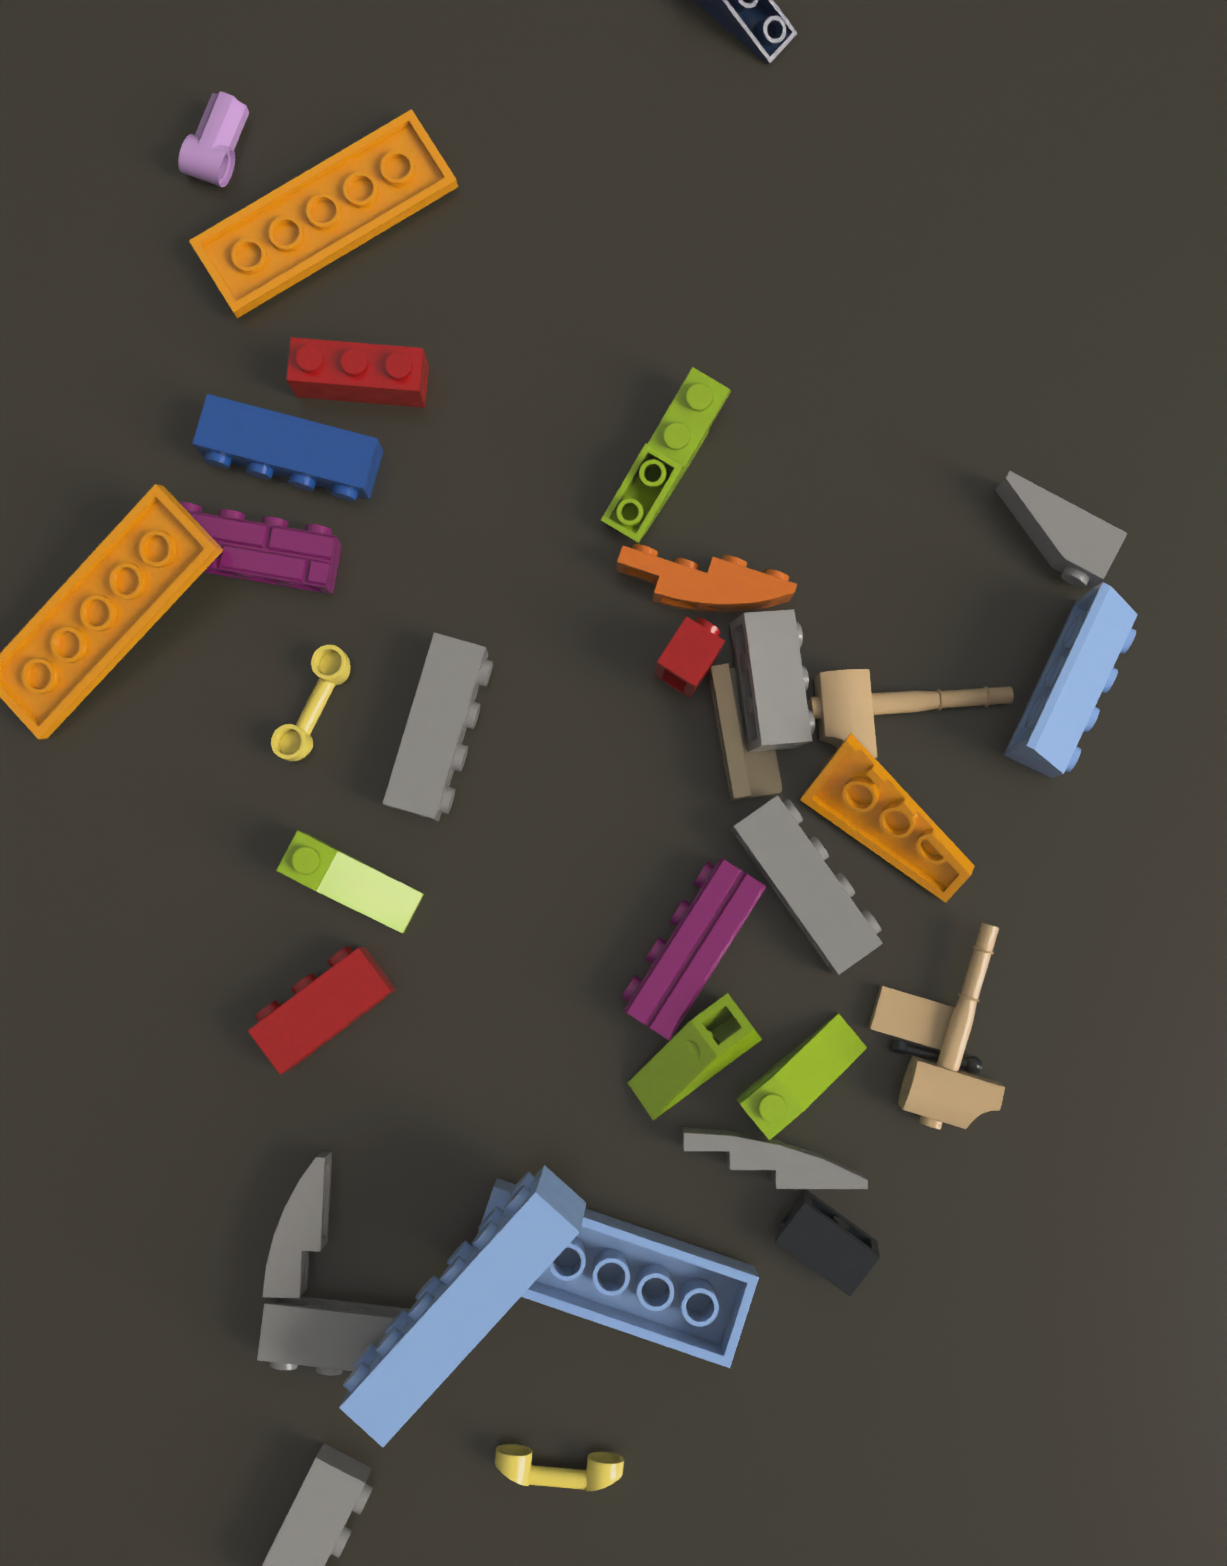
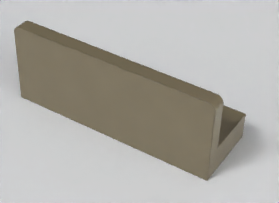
M728 663L711 666L708 671L730 802L781 793L782 783L776 750L747 753L736 667L729 668Z

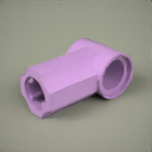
M221 91L217 94L212 93L195 135L189 134L182 143L178 159L180 172L219 187H225L229 183L235 166L234 149L249 115V110L245 104L230 94Z

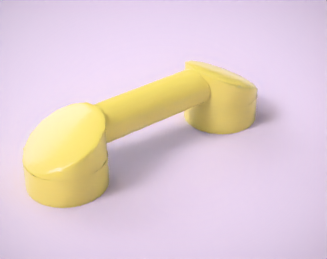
M335 645L321 646L312 656V670L319 679L296 724L282 725L272 735L271 747L273 752L286 761H299L311 752L313 748L311 733L334 687L344 683L350 675V660L347 654Z
M503 1444L496 1447L495 1466L511 1481L523 1486L535 1485L597 1491L612 1485L623 1475L624 1458L611 1452H593L588 1454L587 1468L582 1470L531 1465L533 1451L524 1445Z

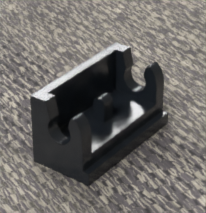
M807 1189L802 1190L798 1199L778 1225L781 1230L775 1237V1243L849 1297L880 1259L877 1240Z

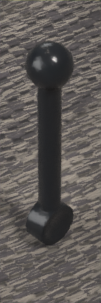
M900 1040L891 1041V1052L911 1054L938 1061L940 1052L912 1046ZM970 1056L967 1059L962 1058L960 1066L965 1067L967 1072L976 1074L982 1069V1061L976 1056Z

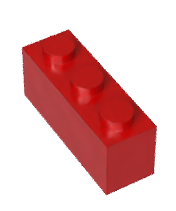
M291 337L286 380L298 398L425 408L429 364L424 348Z
M349 945L327 961L331 966L329 970L316 978L314 973L307 975L291 988L295 994L292 998L282 1005L275 1000L254 1016L258 1023L250 1028L248 1032L280 1075L291 1070L396 990L365 947H358L353 951Z

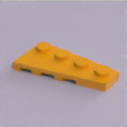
M852 733L844 740L800 799L945 903L971 876L975 867Z

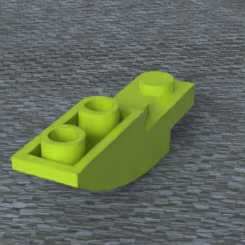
M692 367L650 441L643 446L601 521L638 543L641 541L707 437L709 428L731 393L729 388Z

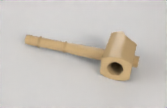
M847 669L820 672L814 677L815 697L809 698V709L813 712L814 719L818 721L819 741L827 742L839 748L848 735L852 733L871 755L877 758L874 715L912 713L933 709L940 711L942 708L983 705L988 707L989 705L1012 704L1014 693L1011 686L991 688L984 686L983 688L946 691L937 689L936 691L912 690L871 693L869 669Z
M985 923L981 924L976 944L972 946L974 948L961 993L958 994L959 999L950 1018L937 1063L912 1056L907 1067L899 1094L898 1105L902 1110L921 1115L919 1122L923 1125L941 1129L944 1122L967 1129L979 1115L989 1111H1000L1005 1087L997 1081L959 1070L973 1025L976 1005L980 1001L978 1000L991 954H994L992 951L999 931L998 927Z

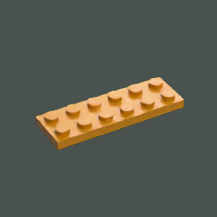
M411 109L195 236L189 242L236 318H239L458 188L457 179Z
M155 484L0 653V698L37 739H48L221 554L223 549L164 486Z

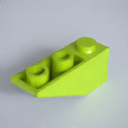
M727 993L690 1020L628 1082V1085L650 1117L655 1120L759 1043L762 1038Z

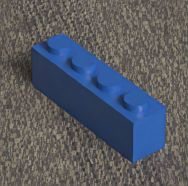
M210 394L206 395L192 443L204 457L203 461L212 466L229 469L230 464L245 467L248 474L260 479L271 480L272 476L275 475L289 479L288 483L302 490L313 491L315 486L329 489L332 496L348 502H356L357 497L370 500L384 452L378 438Z

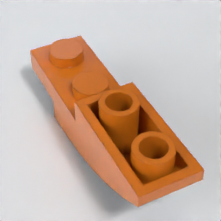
M634 544L633 548L622 546L617 560V572L656 584L653 602L699 612H746L769 608L789 602L797 588V584L789 582V576L783 572L764 569L762 573L747 568L746 561L730 555H723L721 559L712 557L707 573L699 571L700 565L688 559L675 558V561L672 562L657 557L658 552L655 549L641 544Z

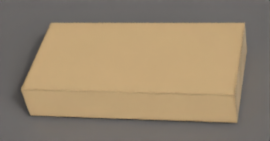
M880 985L868 1028L941 1050L955 1007Z

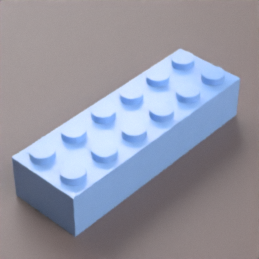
M545 1165L535 1176L528 1171L517 1182L510 1192L512 1197L506 1203L505 1209L502 1211L496 1206L486 1216L478 1227L481 1231L473 1240L472 1245L464 1241L448 1259L447 1264L449 1266L441 1277L437 1278L433 1275L415 1297L417 1301L407 1313L402 1309L385 1329L384 1333L386 1335L377 1347L374 1344H370L354 1363L353 1367L355 1369L343 1384L348 1391L339 1408L380 1446L384 1447L580 1233L586 1202Z
M499 1178L496 1179L482 1221L496 1206L502 1211L505 1209L506 1203L512 1197L510 1192L516 1184ZM585 1208L580 1233L521 1297L730 1368L759 1276L754 1265Z

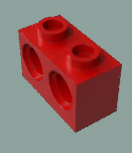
M686 616L658 659L654 676L691 699L722 650L725 640L718 637L721 631L703 618L698 617L696 621H693Z

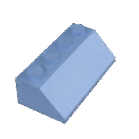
M1102 582L1076 600L1004 753V756L1050 778L1063 775L1065 771L1070 772L1076 765L1081 754V748L1077 747L1083 731L1088 733L1094 726L1100 709L1095 707L1101 693H1107L1117 677L1118 669L1114 668L1119 654L1127 652L1136 636V630L1132 629V626L1138 614L1110 585Z

